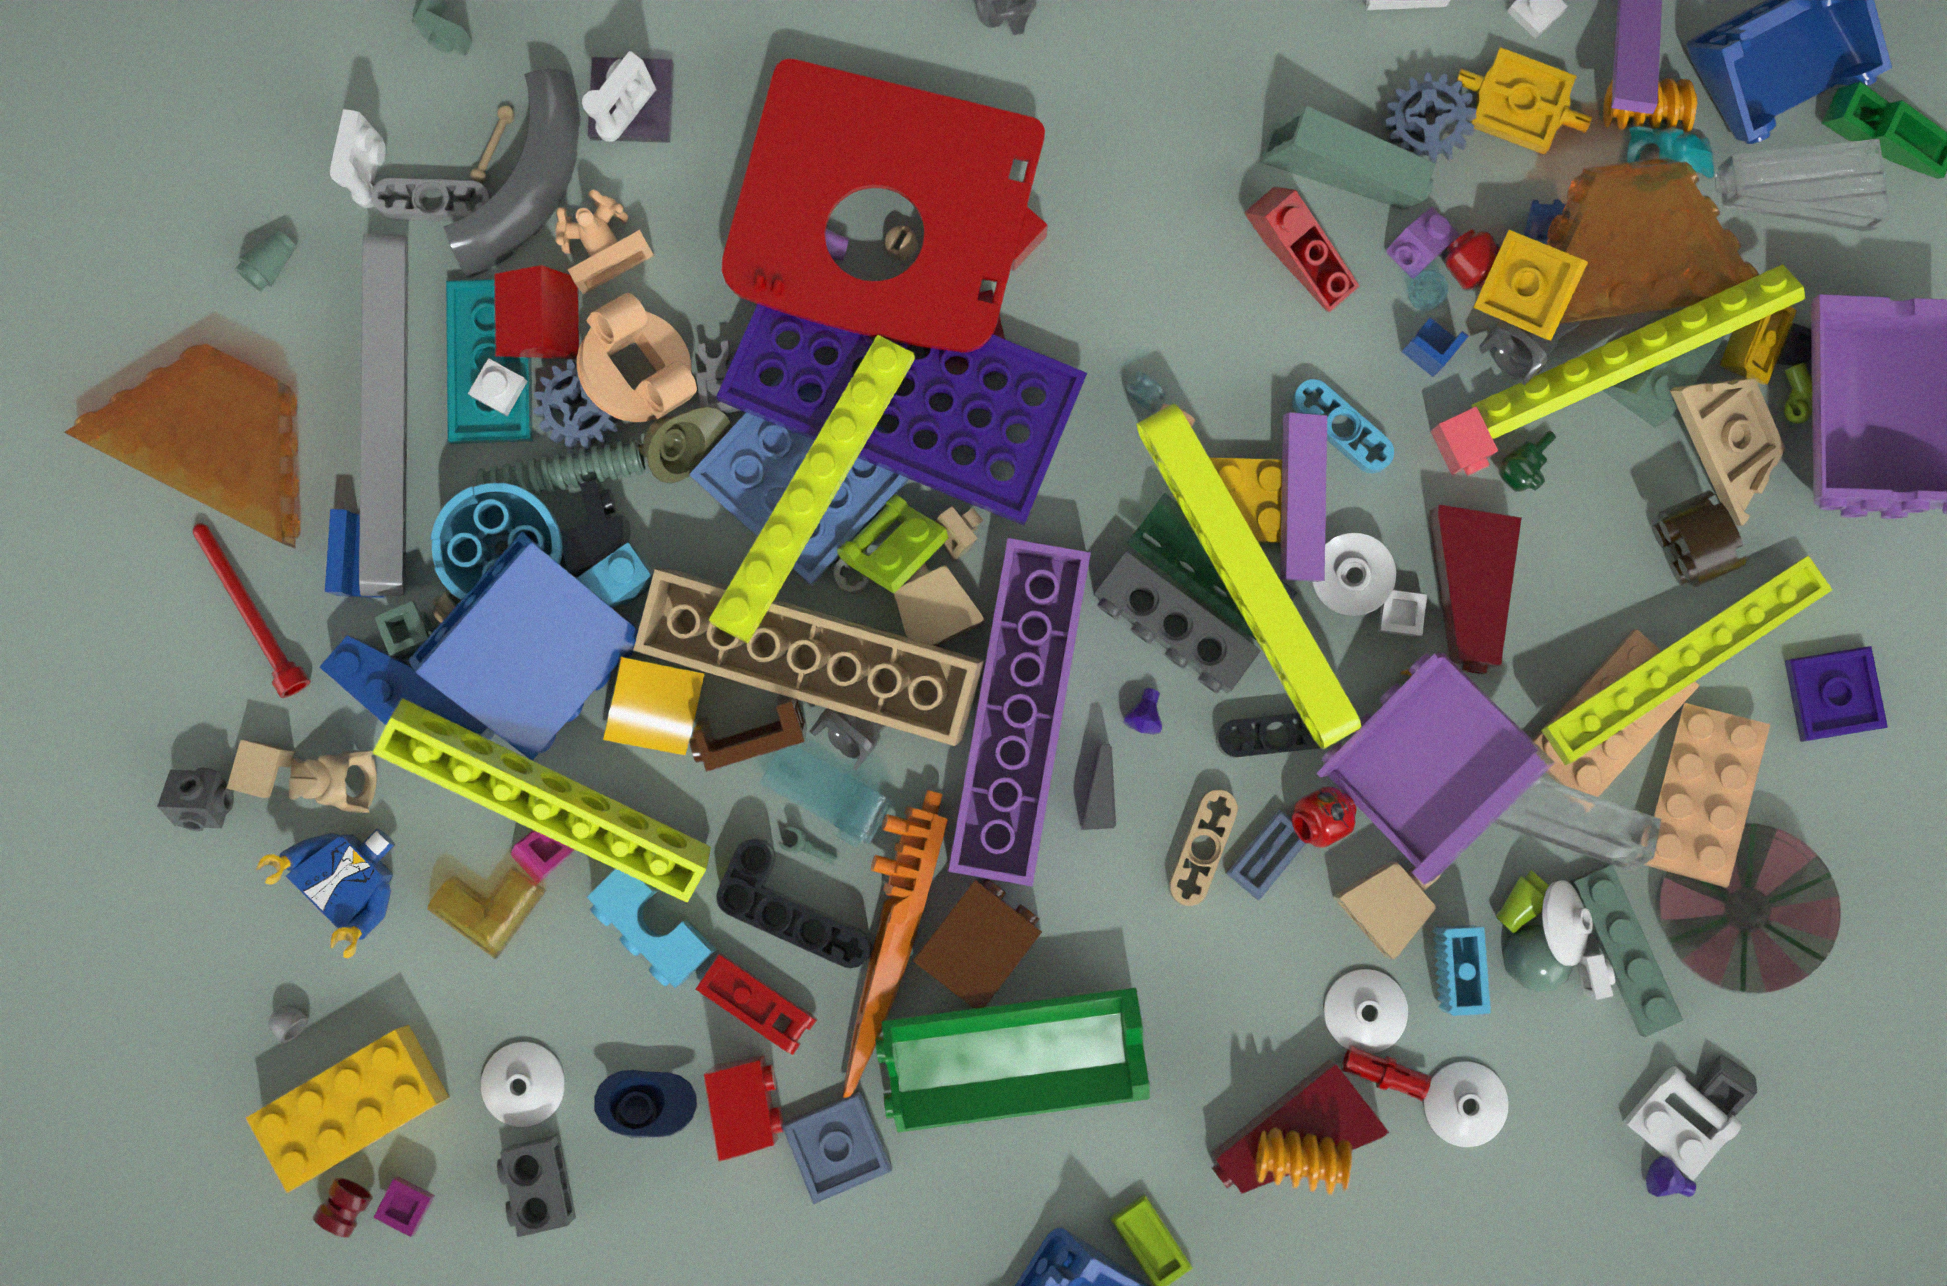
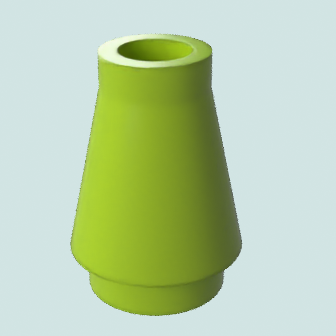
M1532 870L1525 877L1521 875L1502 909L1495 917L1515 933L1521 926L1543 911L1544 896L1549 884Z

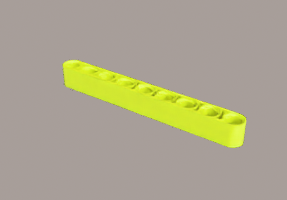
M1173 403L1136 423L1137 431L1144 446L1315 742L1322 749H1325L1359 730L1361 722L1354 707L1181 409Z

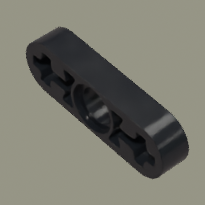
M1299 713L1231 720L1223 724L1216 735V743L1219 750L1224 755L1232 758L1321 748L1311 734L1300 736L1303 744L1296 745L1297 729L1293 720H1300L1299 728L1306 727ZM1273 722L1282 723L1288 729V740L1282 746H1273L1266 739V729ZM1251 724H1259L1257 738L1261 749H1254L1255 741L1241 743L1239 751L1234 750L1233 744H1226L1225 736L1232 733V727H1237L1239 734L1254 733Z

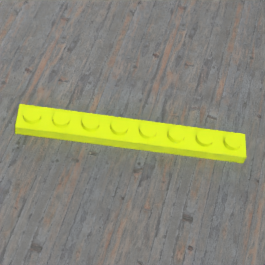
M1782 264L1538 374L1525 386L1521 382L1472 404V408L1477 406L1492 439H1495L1805 299L1804 286Z
M879 335L876 336L709 618V622L712 625L747 644L749 643L915 360L913 352Z
M1808 555L1541 729V731L1564 765H1568L1833 589Z

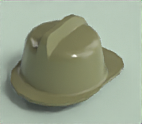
M708 406L695 408L678 416H667L657 419L645 433L644 441L639 446V451L647 458L652 475L661 482L672 484L689 477L694 468L730 431L732 425L728 417L717 408Z

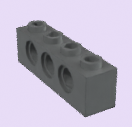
M1127 551L1095 592L1094 596L1100 600L1097 606L1116 620L1120 615L1133 624L1130 630L1148 644H1151L1153 640L1167 649L1164 653L1165 657L1182 669L1188 664L1201 674L1198 677V681L1216 694L1221 689L1226 693L1232 691L1261 652L1258 647ZM1136 591L1146 592L1152 600L1151 609L1146 612L1136 611L1130 604V595ZM1175 615L1184 621L1185 632L1182 636L1173 637L1166 633L1163 622L1167 616ZM1210 640L1217 645L1219 653L1215 661L1207 662L1200 658L1197 652V646L1200 641Z

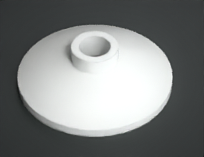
M1362 533L1343 534L1325 544V581L1313 582V586L1319 599L1331 610L1348 616L1365 615L1381 607L1390 597L1396 582L1395 562L1386 546L1376 538ZM1352 569L1362 570L1363 578L1359 583L1349 582L1348 573Z
M1563 880L1555 881L1549 885L1544 896L1542 911L1544 932L1549 948L1557 961L1565 966H1573L1578 964L1582 960V956H1584L1588 934L1592 931V917L1589 910L1584 908L1577 891L1570 883Z
M1357 969L1342 975L1332 984L1324 1001L1323 1012L1326 1026L1332 1037L1346 1049H1349V1046L1352 1045L1370 1054L1381 1052L1392 1046L1400 1038L1407 1024L1408 1005L1402 989L1391 977L1376 970ZM1366 1005H1373L1376 1010L1375 1017L1371 1020H1364L1361 1012Z
M516 1042L498 1050L487 1062L481 1077V1094L488 1110L501 1122L515 1127L533 1126L549 1118L559 1107L565 1092V1075L561 1063L549 1049L533 1042ZM517 1078L524 1080L526 1083V1091L523 1094H519L513 1089V1082Z
M1459 1061L1442 1067L1432 1076L1426 1098L1423 1099V1107L1427 1122L1440 1138L1456 1146L1474 1147L1490 1141L1502 1129L1508 1115V1096L1503 1083L1490 1069L1475 1062ZM1472 1098L1476 1102V1109L1474 1112L1466 1114L1463 1111V1103L1465 1100Z

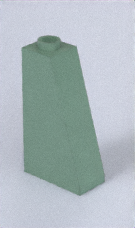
M1308 105L1273 125L1261 160L1266 165L1404 210L1426 200L1434 184L1431 176L1435 163Z

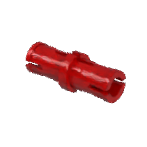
M1352 1045L1349 1046L1343 1058L1341 1071L1374 1082L1379 1089L1386 1091L1390 1088L1416 1098L1419 1101H1423L1427 1096L1431 1084V1076L1397 1064L1395 1058L1389 1056L1381 1058L1355 1048Z

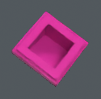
M532 830L515 844L511 856L539 884L574 849Z

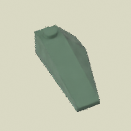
M1715 273L1638 329L1735 285L1718 273ZM1725 335L1602 391L1655 428L1670 419L1678 408L1670 390L1674 387L1695 385Z

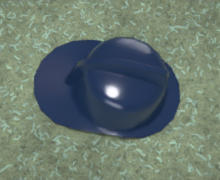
M621 1070L609 1075L599 1085L594 1096V1111L599 1122L609 1131L631 1139L672 1136L683 1130L690 1123L697 1109V1094L691 1083L681 1075L669 1072Z

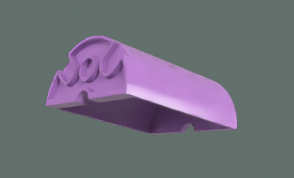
M1816 296L1811 302L1814 504L1818 505L1821 510H1841V517L1845 518L1868 516L1867 511L1881 512V518L1883 519L1906 518L1908 513L1927 512L1934 509H1942V513L1947 514V299L1914 298L1904 301H1892L1890 297Z

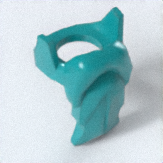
M1640 126L1629 128L1631 140L1628 145L1627 165L1630 178L1639 191L1652 192L1665 185L1671 178L1681 177L1686 174L1692 175L1699 172L1707 178L1715 176L1713 152L1708 137L1700 139L1695 134H1685L1682 129L1674 126L1667 129H1653ZM1650 144H1656L1660 149L1659 169L1654 174L1646 176L1640 170L1639 158L1645 147Z

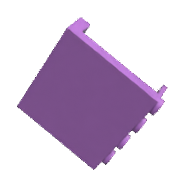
M1426 653L1420 657L1409 669L1412 676L1402 687L1398 683L1392 686L1379 700L1383 706L1373 716L1367 713L1361 717V728L1353 732L1354 735L1344 745L1340 742L1334 745L1322 757L1321 760L1325 765L1317 772L1320 777L1328 776L1345 794H1348L1353 799L1355 805L1416 867L1412 873L1424 885L1435 880L1555 764L1445 653H1434L1432 656Z

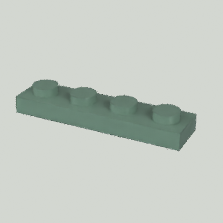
M1607 864L1571 880L1570 883L1577 891L1584 908L1588 909L1591 914L1592 931L1605 960H1609L1612 965L1615 982L1639 1035L1647 1037L1684 1021L1613 865Z

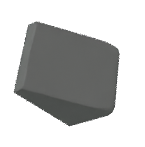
M1720 1055L1712 1064L1697 1090L1726 1115L1731 1113L1736 1116L1757 1094L1756 1078L1752 1073L1727 1057Z

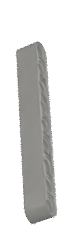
M363 235L359 586L361 596H404L406 588L407 235Z

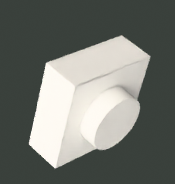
M1516 0L1507 12L1536 40L1565 12L1568 6L1562 0Z
M488 358L468 394L472 398L508 416L527 380Z
M1393 590L1390 597L1381 606L1378 632L1421 637L1423 634L1427 595Z
M1584 953L1582 960L1577 964L1584 996L1595 1000L1612 997L1611 985L1615 984V975L1610 961L1605 960L1604 955L1600 953Z

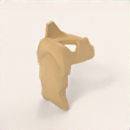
M345 751L337 755L319 756L318 760L307 759L305 762L299 758H292L289 799L296 800L302 796L304 799H315L316 803L333 805L343 811L369 813V806L373 801L377 783L376 766L372 757L373 751ZM351 765L360 767L365 775L364 788L356 797H350L346 794L345 778L347 770Z

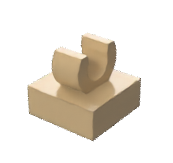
M952 506L940 514L935 521L947 530L949 539L942 546L954 561L966 554L978 539L973 532L977 530V526L984 520L974 508L960 516Z

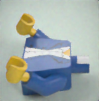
M378 828L363 843L352 834L340 836L336 833H328L305 839L282 851L280 857L275 854L263 856L256 870L261 869L265 865H271L276 868L277 873L270 875L265 880V883L270 885L280 880L284 869L289 870L290 872L286 877L338 928L331 936L330 948L335 947L336 943L341 940L349 941L351 944L344 950L343 957L350 958L356 952L357 939H364L386 916L391 888L388 883L391 881L393 874L380 860L395 846V843L385 832Z

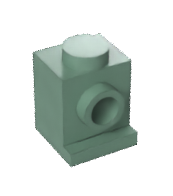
M410 601L374 617L389 656L404 660L411 657L434 632L428 615L424 611H419L415 601Z

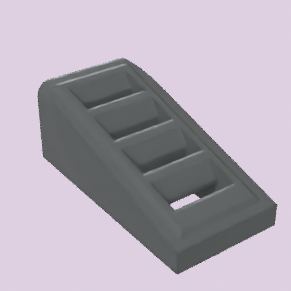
M1101 744L1097 750L1082 816L1081 830L1112 829L1116 826L1113 756L1110 744Z

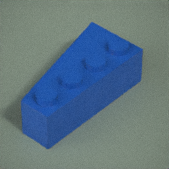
M347 635L319 666L385 725H387L391 715L403 698L489 740L496 734L415 673L411 664L402 659L389 656L388 652L362 639Z

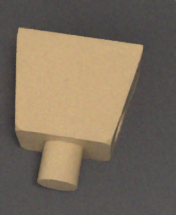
M924 563L907 580V584L901 586L894 593L907 638L938 647L984 624L982 614L946 565L929 572Z
M1392 861L1385 863L1339 891L1333 898L1384 957L1394 960L1434 912L1436 906L1424 891L1441 876L1439 875L1435 880L1424 885L1412 873L1416 869L1415 866L1406 872L1400 864Z

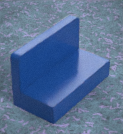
M330 509L325 592L343 597L385 598L386 596H361L360 515L349 510Z

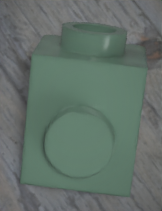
M417 0L413 8L412 22L421 35L428 39L427 42L443 53L450 54L453 50L466 56L472 40L462 26L441 17L447 6L446 1Z

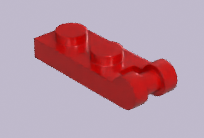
M722 953L717 956L695 989L791 1055H794L801 1045L798 1040L806 1029L811 1030L817 1021V1018L810 1012L790 1001ZM781 1013L792 1019L785 1031L774 1026Z

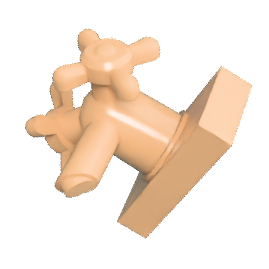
M591 190L588 193V196L595 201L594 205L597 207L594 215L587 208H580L576 212L577 222H572V217L567 216L565 207L558 208L556 212L558 217L555 229L556 243L562 245V251L566 254H571L570 239H580L589 255L588 259L568 269L574 283L583 295L654 256L640 230L617 241L608 226V222L614 215L620 221L626 223L628 215L623 212L621 204L617 203L613 198L602 196L597 190Z

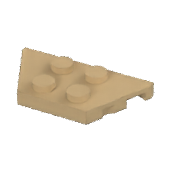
M1740 378L1674 387L1670 392L1720 502L1727 508L1735 525L1743 526L1750 517L1745 510L1754 493L1762 494L1769 481L1771 470L1777 466L1786 449L1755 378Z

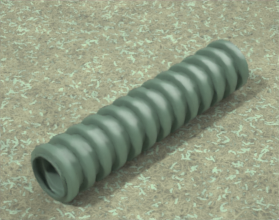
M634 438L630 439V444L618 441L615 447L608 443L605 444L604 449L593 446L589 452L583 448L579 450V454L568 451L564 457L557 453L554 454L553 459H549L548 456H542L541 461L537 462L534 458L529 459L528 464L517 461L513 467L507 463L503 465L502 469H499L497 466H491L490 471L487 472L484 468L478 469L476 474V486L487 483H506L520 487L530 493L534 492L536 495H542L543 490L547 489L549 493L555 492L556 487H560L561 490H567L568 485L578 488L582 482L597 479L600 483H603L607 477H610L612 480H618L619 475L622 474L625 478L631 477L633 472H636L638 476L643 475L645 461L644 456L639 451L640 443Z

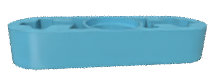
M1316 379L1304 381L1299 385L1292 397V405L1295 412L1322 415L1324 413L1316 405L1310 408L1305 407L1303 404L1306 400L1303 394L1304 391L1307 394H1312L1314 391L1318 392L1321 395L1318 403L1325 410L1328 409L1331 403L1337 407L1327 416V441L1359 469L1366 473L1374 474L1381 472L1392 462L1394 458L1392 442L1328 385ZM1346 416L1352 420L1354 432L1351 436L1343 438L1333 432L1332 421L1335 417ZM1362 430L1367 434L1362 440L1364 444L1370 448H1373L1375 445L1382 448L1379 454L1383 459L1382 462L1378 459L1371 463L1367 461L1365 457L1368 454V450L1360 443L1355 449L1349 446L1360 436Z

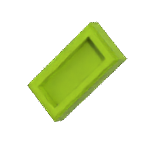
M1145 1194L1110 1217L1111 1222L1153 1286H1168L1193 1269Z

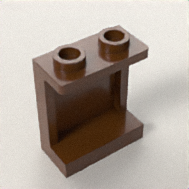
M780 694L776 703L779 721L719 739L714 737L708 717L699 719L692 732L693 738H689L695 762L703 761L705 770L708 772L805 742L807 727L798 699Z
M987 878L982 884L976 879L972 882L913 960V962L974 1009L986 1007L1042 933V930L1036 926L1040 918L1022 904H1019L1016 910L1002 900L1007 893Z

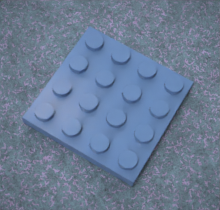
M782 373L770 387L780 384L784 374ZM806 383L798 391V396L805 402H814L822 394L821 388L814 383ZM746 412L689 475L758 537L815 440ZM877 423L876 429L879 432L889 434L881 425ZM857 458L792 569L813 586L839 557L837 549L846 540L852 541L885 507L886 502L894 494H897L910 479Z

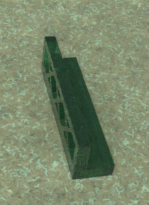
M1164 493L1142 524L1127 541V544L1256 640L1180 506L1174 499ZM1145 533L1148 534L1150 537L1156 540L1161 547H1156L1147 539H1145L1143 535ZM1180 561L1192 567L1194 572H1189L1181 566ZM1280 580L1293 601L1298 592ZM1213 586H1217L1221 590H1223L1226 593L1227 597H1223L1219 593H1217L1214 590Z

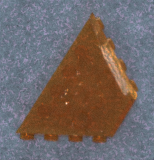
M1665 157L1584 168L1581 175L1573 179L1567 191L1566 197L1568 201L1561 215H1557L1549 226L1547 232L1549 239L1546 245L1588 261L1559 324L1687 307L1759 275L1750 262H1744L1737 252L1741 248L1738 239L1729 229L1722 228L1716 218L1720 215L1718 207L1709 196H1702L1696 186V183L1699 182V177L1689 163Z
M206 343L194 345L184 350L179 356L180 359L168 367H160L149 372L144 378L145 381L135 388L125 389L113 395L109 400L110 403L97 412L91 411L78 417L74 422L75 425L64 432L238 522L296 549L295 538L300 536L301 525L299 516L295 513L294 497H298L300 486L298 476L293 468V457H296L298 454V439L295 432L292 431V416L297 414V399L289 386Z

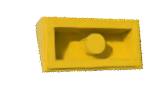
M1789 306L1733 331L1720 365L1728 371L1745 378H1755L1758 383L1767 385L1797 310Z

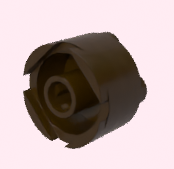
M1710 490L1660 511L1659 523L1652 525V531L1658 544L1662 548L1666 546L1670 548L1675 561L1670 563V567L1680 585L1689 582L1692 586L1698 587L1746 565V556L1738 559L1736 552L1737 548L1743 546L1739 531L1724 504L1721 502L1713 505L1709 500L1715 495Z

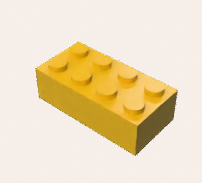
M406 1025L394 1029L246 1117V1120L285 1191L288 1193L450 1097L411 1027Z

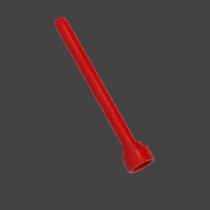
M204 523L196 524L192 529L195 539L274 669L271 673L274 678L272 685L280 698H287L300 692L311 682L301 666H296L294 662L288 661L209 527Z

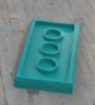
M494 279L446 281L448 442L450 444L533 441L532 359L527 357L495 356ZM488 358L527 380L508 416L492 409L468 394Z

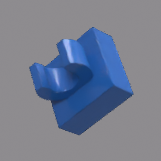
M1554 199L1553 204H1539L1538 200H1533L1524 236L1548 246H1567L1576 216L1573 203L1563 204L1559 199Z

